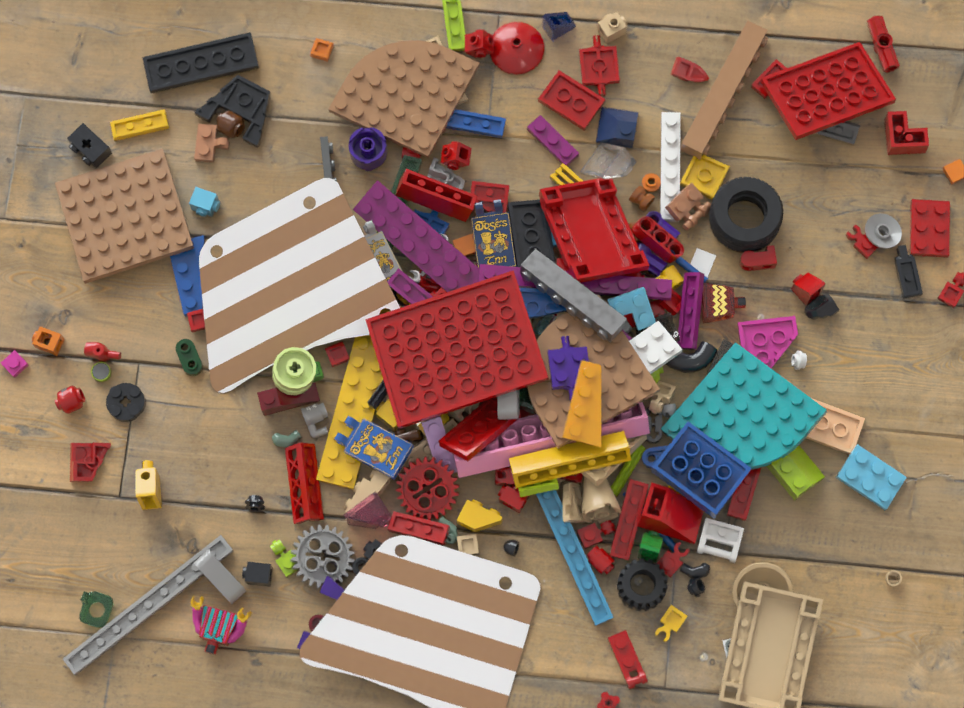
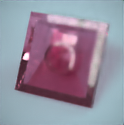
M376 491L344 514L348 525L377 529L379 526L383 528L390 522L389 519L392 517Z

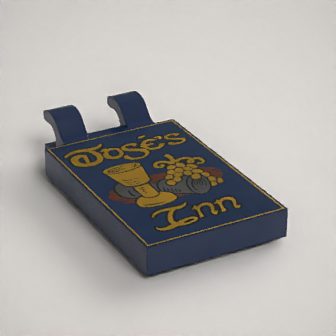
M501 199L493 200L495 212L484 213L482 202L475 203L477 217L471 218L478 268L480 264L516 267L509 212L503 213Z

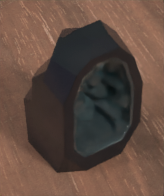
M828 293L812 300L804 310L805 315L812 320L818 318L825 319L828 316L832 317L839 312L838 306Z

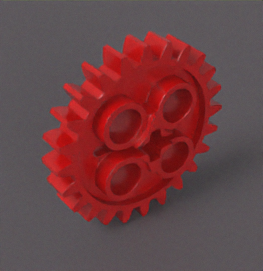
M425 456L422 462L418 457L416 459L417 464L410 461L409 465L411 468L404 466L403 469L406 473H399L402 480H397L396 483L401 485V487L397 488L396 491L401 492V495L397 499L404 500L401 507L407 505L406 512L413 510V516L419 513L420 518H424L427 515L428 520H431L434 514L435 518L438 519L439 512L446 515L445 508L448 510L452 509L449 503L455 504L457 502L453 496H459V493L454 491L460 487V485L454 484L458 477H452L455 470H447L450 464L442 466V459L436 463L435 457L429 461L428 457ZM426 470H433L435 472V479H428L426 477ZM442 478L440 483L430 489L431 493L426 491L419 497L413 498V495L425 488V484L428 486L437 479ZM410 481H417L419 489L412 490L409 486ZM443 486L446 489V495H438L437 487ZM421 497H427L430 500V505L423 506L420 502Z

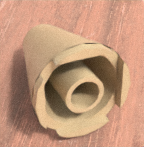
M584 476L582 519L584 522L592 523V520H598V523H603L616 519L618 512L621 513V508L607 478L597 487Z

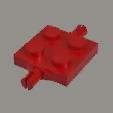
M596 35L592 37L594 46L579 49L582 85L598 86V95L602 97L603 94L604 97L606 96V85L620 83L616 46L606 47L601 45L600 35H597V41Z

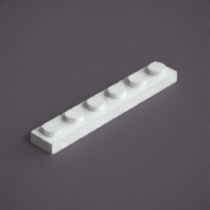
M662 112L660 214L665 221L676 222L665 206L680 193V113Z

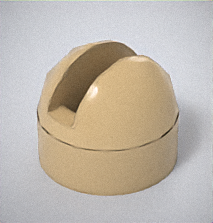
M890 570L887 572L885 580L891 586H898L902 581V575L896 570ZM888 576H898V580L888 579Z

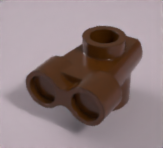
M418 429L407 433L406 430L394 432L395 435L410 443L423 439V433Z

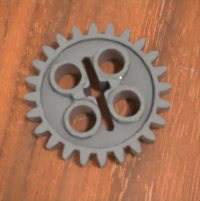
M319 524L316 531L311 526L310 533L304 530L302 532L304 538L299 535L297 537L300 543H293L297 550H291L290 552L296 555L290 560V562H296L292 569H299L296 576L303 575L302 582L308 579L309 587L316 583L317 589L324 583L327 575L334 581L337 580L339 583H342L341 576L348 577V573L345 570L351 571L353 569L348 564L355 562L354 559L350 558L355 552L349 551L353 544H346L349 537L342 538L343 531L337 534L336 527L330 531L329 525H326L324 530H322ZM316 541L319 544V549H311L309 543ZM329 545H337L339 551L332 553L329 550ZM323 552L325 557H338L340 560L336 561L331 558H325L324 561H321V557L306 556L305 553L320 555ZM309 560L314 561L316 569H309L306 562ZM326 564H334L336 571L333 573L328 572Z

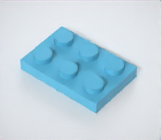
M858 444L854 447L836 476L838 480L883 510H887L907 478Z

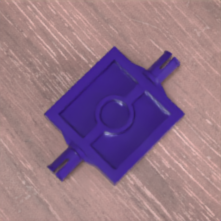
M562 336L563 348L547 351L552 390H569V400L571 401L581 360L589 362L587 346L570 347L569 336H566V338Z

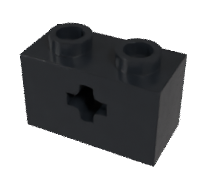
M84 123L67 138L70 143L68 147L75 154L79 152L83 156L81 159L88 166L92 164L96 169L112 154L109 146Z

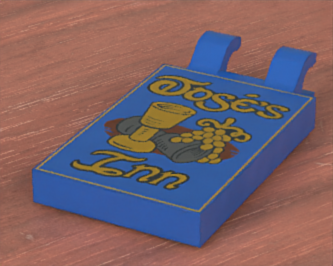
M348 416L344 423L347 424V427L353 429L350 436L347 438L338 432L334 438L338 444L346 447L344 453L395 480L413 450L414 445L364 418L360 423Z

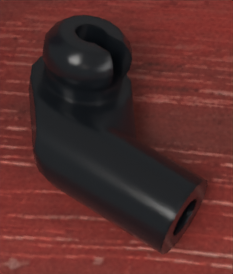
M684 563L680 572L692 579H701L709 574L710 566L707 563H702L700 566L693 568Z

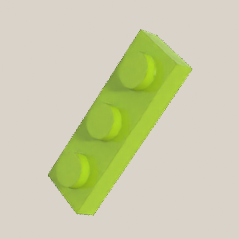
M442 0L448 48L455 52L465 51L466 34L461 0Z

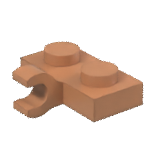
M198 124L194 155L195 162L214 163L215 149H229L227 138L220 137L217 139V125Z

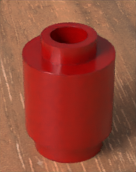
M595 546L586 555L589 559L588 562L601 575L603 573L608 575L615 568L613 565L615 560L603 548Z

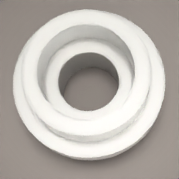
M796 351L792 355L791 364L795 370L804 369L807 363V355L802 353V351Z

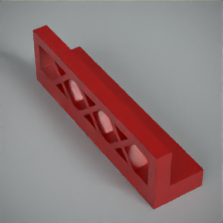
M300 442L286 447L285 455L294 524L324 520L320 483L316 479L318 466L315 444ZM296 450L297 454L295 461L293 460L292 451ZM298 469V471H299V476H298V478L296 479V478H295V472H296V470ZM299 488L301 489L300 498L297 497V491ZM301 507H302V508H303L304 517H301V518H300L299 511H300V509H301Z

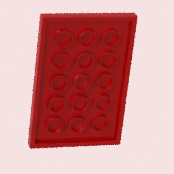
M860 42L762 77L760 81L795 140L894 104L896 101L895 96Z

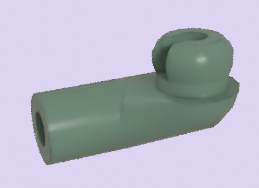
M442 516L438 522L450 526L446 543L454 544L458 536L457 527Z

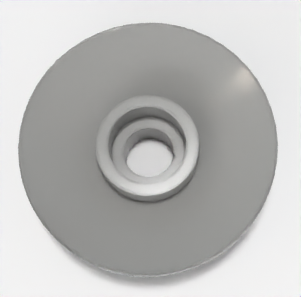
M883 213L875 214L865 224L867 238L879 248H892L901 240V227L890 215Z

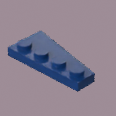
M204 235L191 238L194 249L170 256L185 317L188 312L203 309L199 256L205 244Z
M520 288L529 319L567 312L564 306L556 304L547 293H542L537 288Z

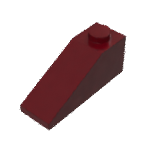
M315 382L312 383L306 392L299 395L285 394L277 387L257 392L264 416L320 402Z

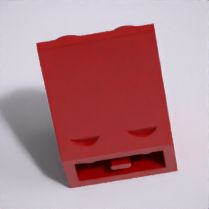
M651 482L638 527L695 544L704 511L671 488Z

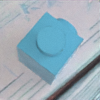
M195 187L189 205L191 210L196 211L198 215L213 217L214 212H217L220 207V201L216 193Z

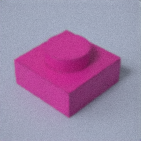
M15 350L1 362L14 378L29 366Z

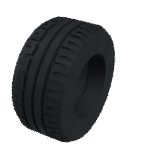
M754 177L732 179L719 188L712 200L709 213L710 228L717 240L733 251L736 250L737 252L741 251L744 253L745 251L761 250L768 246L778 234L784 214L782 200L778 193L775 192V189L763 180L761 181ZM740 201L752 202L762 210L764 220L761 225L755 228L739 227L732 222L728 215L730 206Z

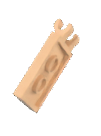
M813 399L824 407L827 413L806 436V439L850 455L857 444L865 418Z

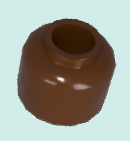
M229 110L219 114L217 117V129L225 136L235 138L243 133L245 129L244 120L236 113Z

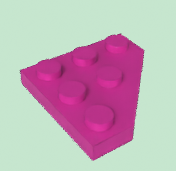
M795 316L737 323L740 346L771 369L798 336Z

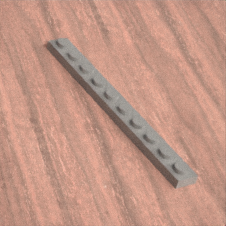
M222 535L64 657L63 661L73 674L77 675L202 577L204 574L196 567L194 562L204 552L209 550L220 562L234 552Z

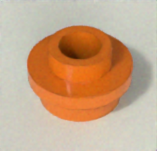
M649 173L643 177L642 186L646 191L655 192L660 188L661 180L658 175ZM649 180H654L655 183H654V184H649L648 181H649Z

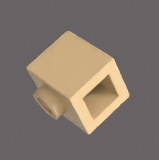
M618 12L604 16L598 22L597 30L606 44L625 35L628 25L623 16L620 17Z

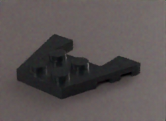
M237 75L220 89L217 95L208 99L206 104L198 108L194 113L209 123L219 107L236 113L251 123L243 136V141L258 148L271 93L267 89Z

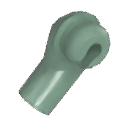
M297 430L289 436L275 433L272 436V441L276 446L286 448L292 446L302 436Z

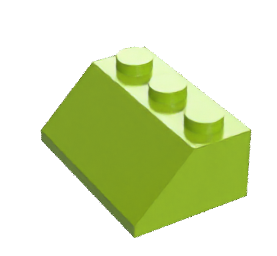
M800 445L787 456L781 457L766 466L794 501L825 478Z

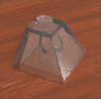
M600 143L580 172L584 175L601 179L625 177L631 172L637 161L624 147Z

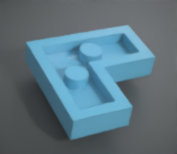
M644 287L607 300L608 304L623 316L632 313L637 330L647 328L656 323Z

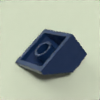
M601 107L596 143L633 148L638 112Z

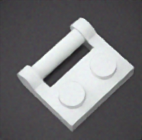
M705 518L697 553L703 554L704 552L729 559V562L735 563L744 528ZM706 540L732 546V552L705 545Z

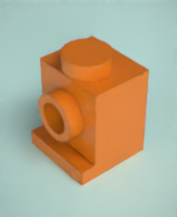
M40 326L38 331H35L33 334L32 344L35 348L58 356L65 339L61 334ZM47 340H50L49 344L45 345V342Z

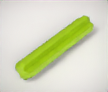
M640 445L631 454V461L625 462L613 482L611 489L616 497L620 494L645 451L644 446Z

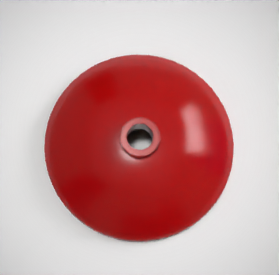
M511 22L502 25L493 34L495 41L494 53L490 54V57L495 66L501 71L508 74L521 75L532 71L540 64L544 56V41L541 34L533 26L523 22ZM518 41L520 42V44L515 45L514 42Z

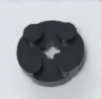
M121 383L111 387L106 398L107 410L115 419L121 422H130L137 419L146 406L144 394L138 386L131 383ZM124 398L131 400V403H128L127 407H124V405L121 404V401H123Z

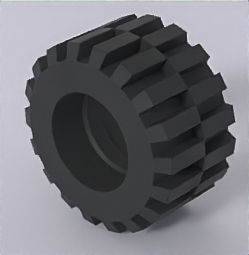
M640 558L639 561H636V559L632 560L630 564L627 563L624 569L621 570L618 578L617 589L619 597L622 598L624 604L629 605V608H636V611H648L650 608L654 609L663 601L668 588V579L665 576L664 569H661L658 563H652L653 560L650 559L648 561H645L644 558ZM639 574L649 576L654 582L653 591L645 596L636 594L631 588V580L634 576Z

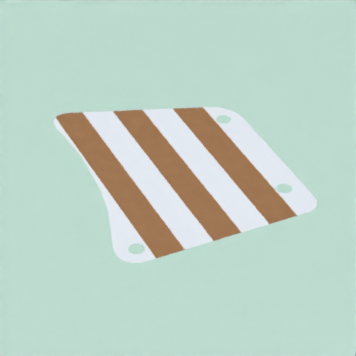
M322 178L218 232L206 241L200 251L199 268L210 382L213 389L217 392L225 393L231 391L246 380L274 365L277 355L284 349L297 347L309 350L315 346L345 338L370 335L365 319L379 315L380 311L384 308H388L391 311L400 308L338 182L331 178ZM308 196L313 197L316 201L313 209H307L303 205L304 199ZM214 245H219L223 249V254L219 258H214L211 255L210 251Z
M401 535L389 538L376 550L304 641L300 648V658L304 663L313 667L358 676L406 694L430 708H506L540 592V583L534 575L525 571L412 536ZM404 544L407 546L408 553L405 557H398L395 554L397 545ZM504 576L509 577L512 581L511 588L503 590L499 586V580Z

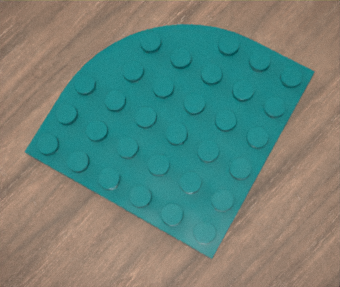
M735 342L663 425L661 430L673 440L688 421L750 468L756 469L770 465L771 462L791 453L824 417L827 410Z

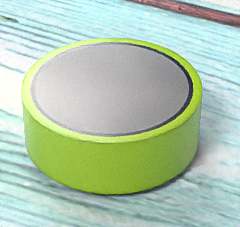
M104 362L96 363L91 369L93 378L98 382L107 381L112 374L111 368Z

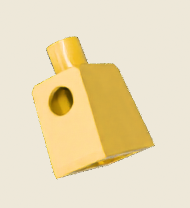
M150 460L143 461L142 469L136 470V498L142 510L162 508L160 477L156 468L153 467V461Z

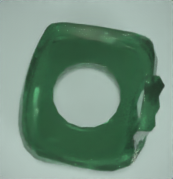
M84 591L80 599L83 604L79 620L90 626L104 627L112 611V597L93 591L88 593ZM96 602L102 603L105 608L104 614L98 618L90 614V607Z

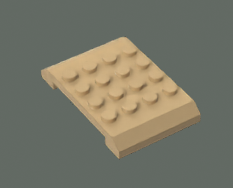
M743 582L718 700L751 708H801L802 694L823 599Z

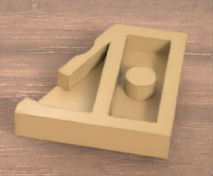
M578 483L563 485V522L585 523L582 519L583 495Z

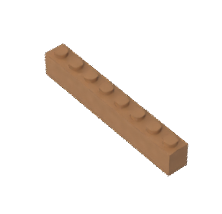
M750 21L746 22L681 144L680 151L695 156L699 160H701L703 154H708L711 145H709L711 139H716L719 133V129H717L719 124H724L728 115L726 114L727 109H732L736 101L734 98L735 94L741 92L744 83H742L744 77H749L752 71L750 67L752 62H757L760 56L758 52L760 47L764 48L768 41V37H766L767 29Z

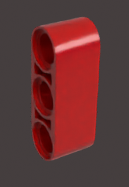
M644 216L633 225L632 232L634 236L665 262L673 263L683 255V245L652 218Z

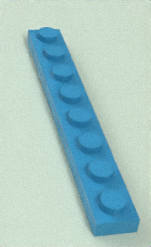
M552 490L536 494L595 626L614 618L572 524L563 522V505L557 491Z

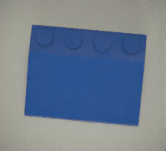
M687 421L652 466L651 472L715 519L752 468Z

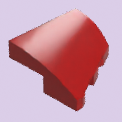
M70 443V482H92L107 450L111 447V443Z

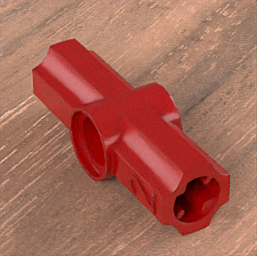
M873 16L867 20L874 43L873 49L879 57L883 72H892L900 67L892 45L893 38L888 33L883 16ZM879 42H884L887 46H882Z

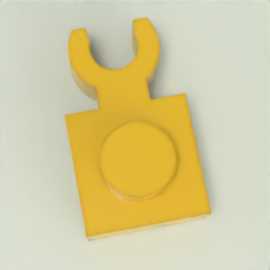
M671 605L660 620L664 626L656 630L655 636L657 637L660 632H664L666 637L663 641L667 642L670 638V631L672 630L677 633L688 616Z

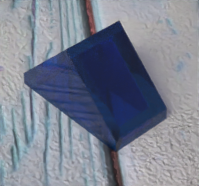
M567 12L544 14L542 19V27L552 41L576 27Z

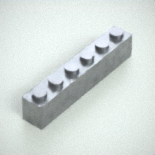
M537 249L521 264L520 273L526 281H531L540 292L547 293L556 304L564 306L570 315L578 317L584 326L595 330L601 339L608 340L611 343L625 327L627 318Z

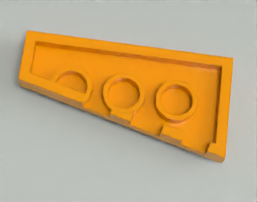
M581 360L562 438L600 448L601 365Z

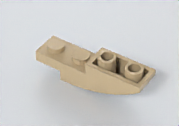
M373 469L369 477L371 481L365 478L361 482L358 481L353 490L355 492L353 498H349L345 504L346 516L352 517L372 504L387 488L392 478Z

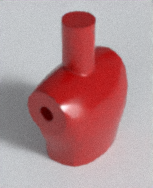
M87 342L85 344L84 354L87 357L104 362L109 361L111 358L121 359V352L110 351L107 346L100 342Z

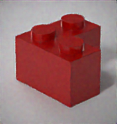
M907 111L887 112L884 119L887 155L925 154L929 147L928 128L908 129Z

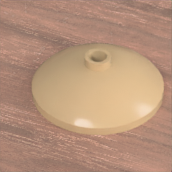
M765 562L754 563L745 567L737 575L733 585V598L737 607L743 582L793 592L792 582L786 572L774 564Z

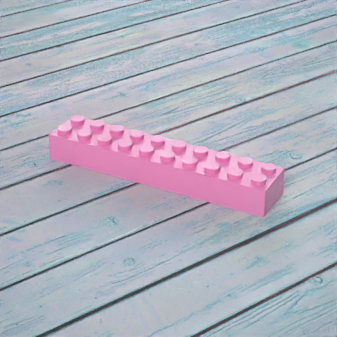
M643 402L601 424V436L624 431L627 439L649 434L648 416ZM536 414L516 420L470 461L467 462L453 454L458 476L461 478L510 466L509 458L553 448L556 445Z

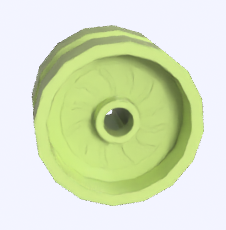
M297 347L284 349L279 353L274 361L272 379L275 386L281 392L288 395L302 394L311 387L316 375V363L313 356L308 351Z

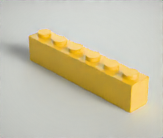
M624 431L601 436V448L574 442L560 448L553 447L509 458L516 488L631 461L630 448Z

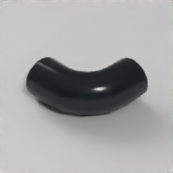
M702 341L694 353L686 354L682 352L665 365L683 373H695L706 368L714 359L718 350L713 345Z

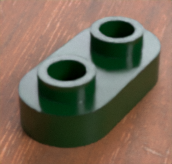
M189 339L180 340L176 344V352L181 365L187 375L197 376L201 373L203 364L196 347ZM187 345L188 349L183 351L182 347ZM191 362L195 363V366L193 368L189 367V364Z

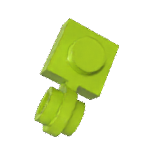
M280 539L278 541L274 540L270 547L276 556L278 554L281 555L275 561L288 578L299 570H293L292 568L296 565V562H290L291 558L296 555L291 554V550L284 553L283 551L286 548Z

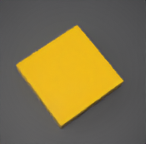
M704 154L701 160L693 156L680 185L686 187L688 184L693 183L703 196L713 200L730 166Z

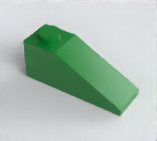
M654 531L644 532L637 558H644L646 561L650 559L653 560V563H656L663 537H660V534Z

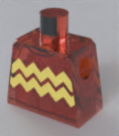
M703 283V323L732 319L735 315V308L746 307L745 297H734L733 287Z

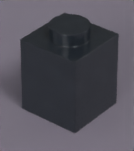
M247 561V567H243L242 578L245 579L246 584L270 587L273 567L271 564Z

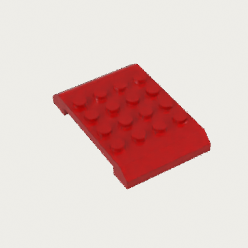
M611 176L542 188L539 191L542 210L569 275L580 283L649 269V263L644 251L639 250L617 199V189Z

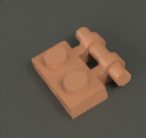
M690 183L665 208L676 222L683 219L685 223L682 227L688 231L691 227L693 228L698 224V220L701 217H705L709 213L708 210L711 204L706 202L702 205L699 201L703 198V195L693 183ZM692 208L696 211L693 215L689 213Z

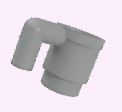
M316 403L301 408L312 438L315 439L329 434L326 426L320 429H316L315 423L321 422L328 417L324 403Z

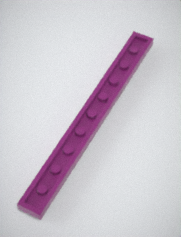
M480 264L478 282L514 270L519 288H537L534 283L526 281L521 276L520 267ZM619 275L581 283L598 295L619 296L644 287L648 299L671 300L672 280Z

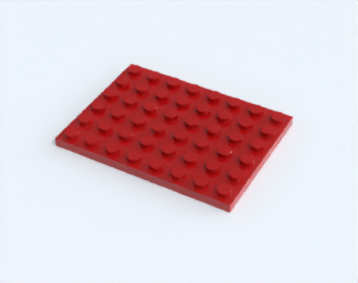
M514 270L365 319L399 429L549 380Z

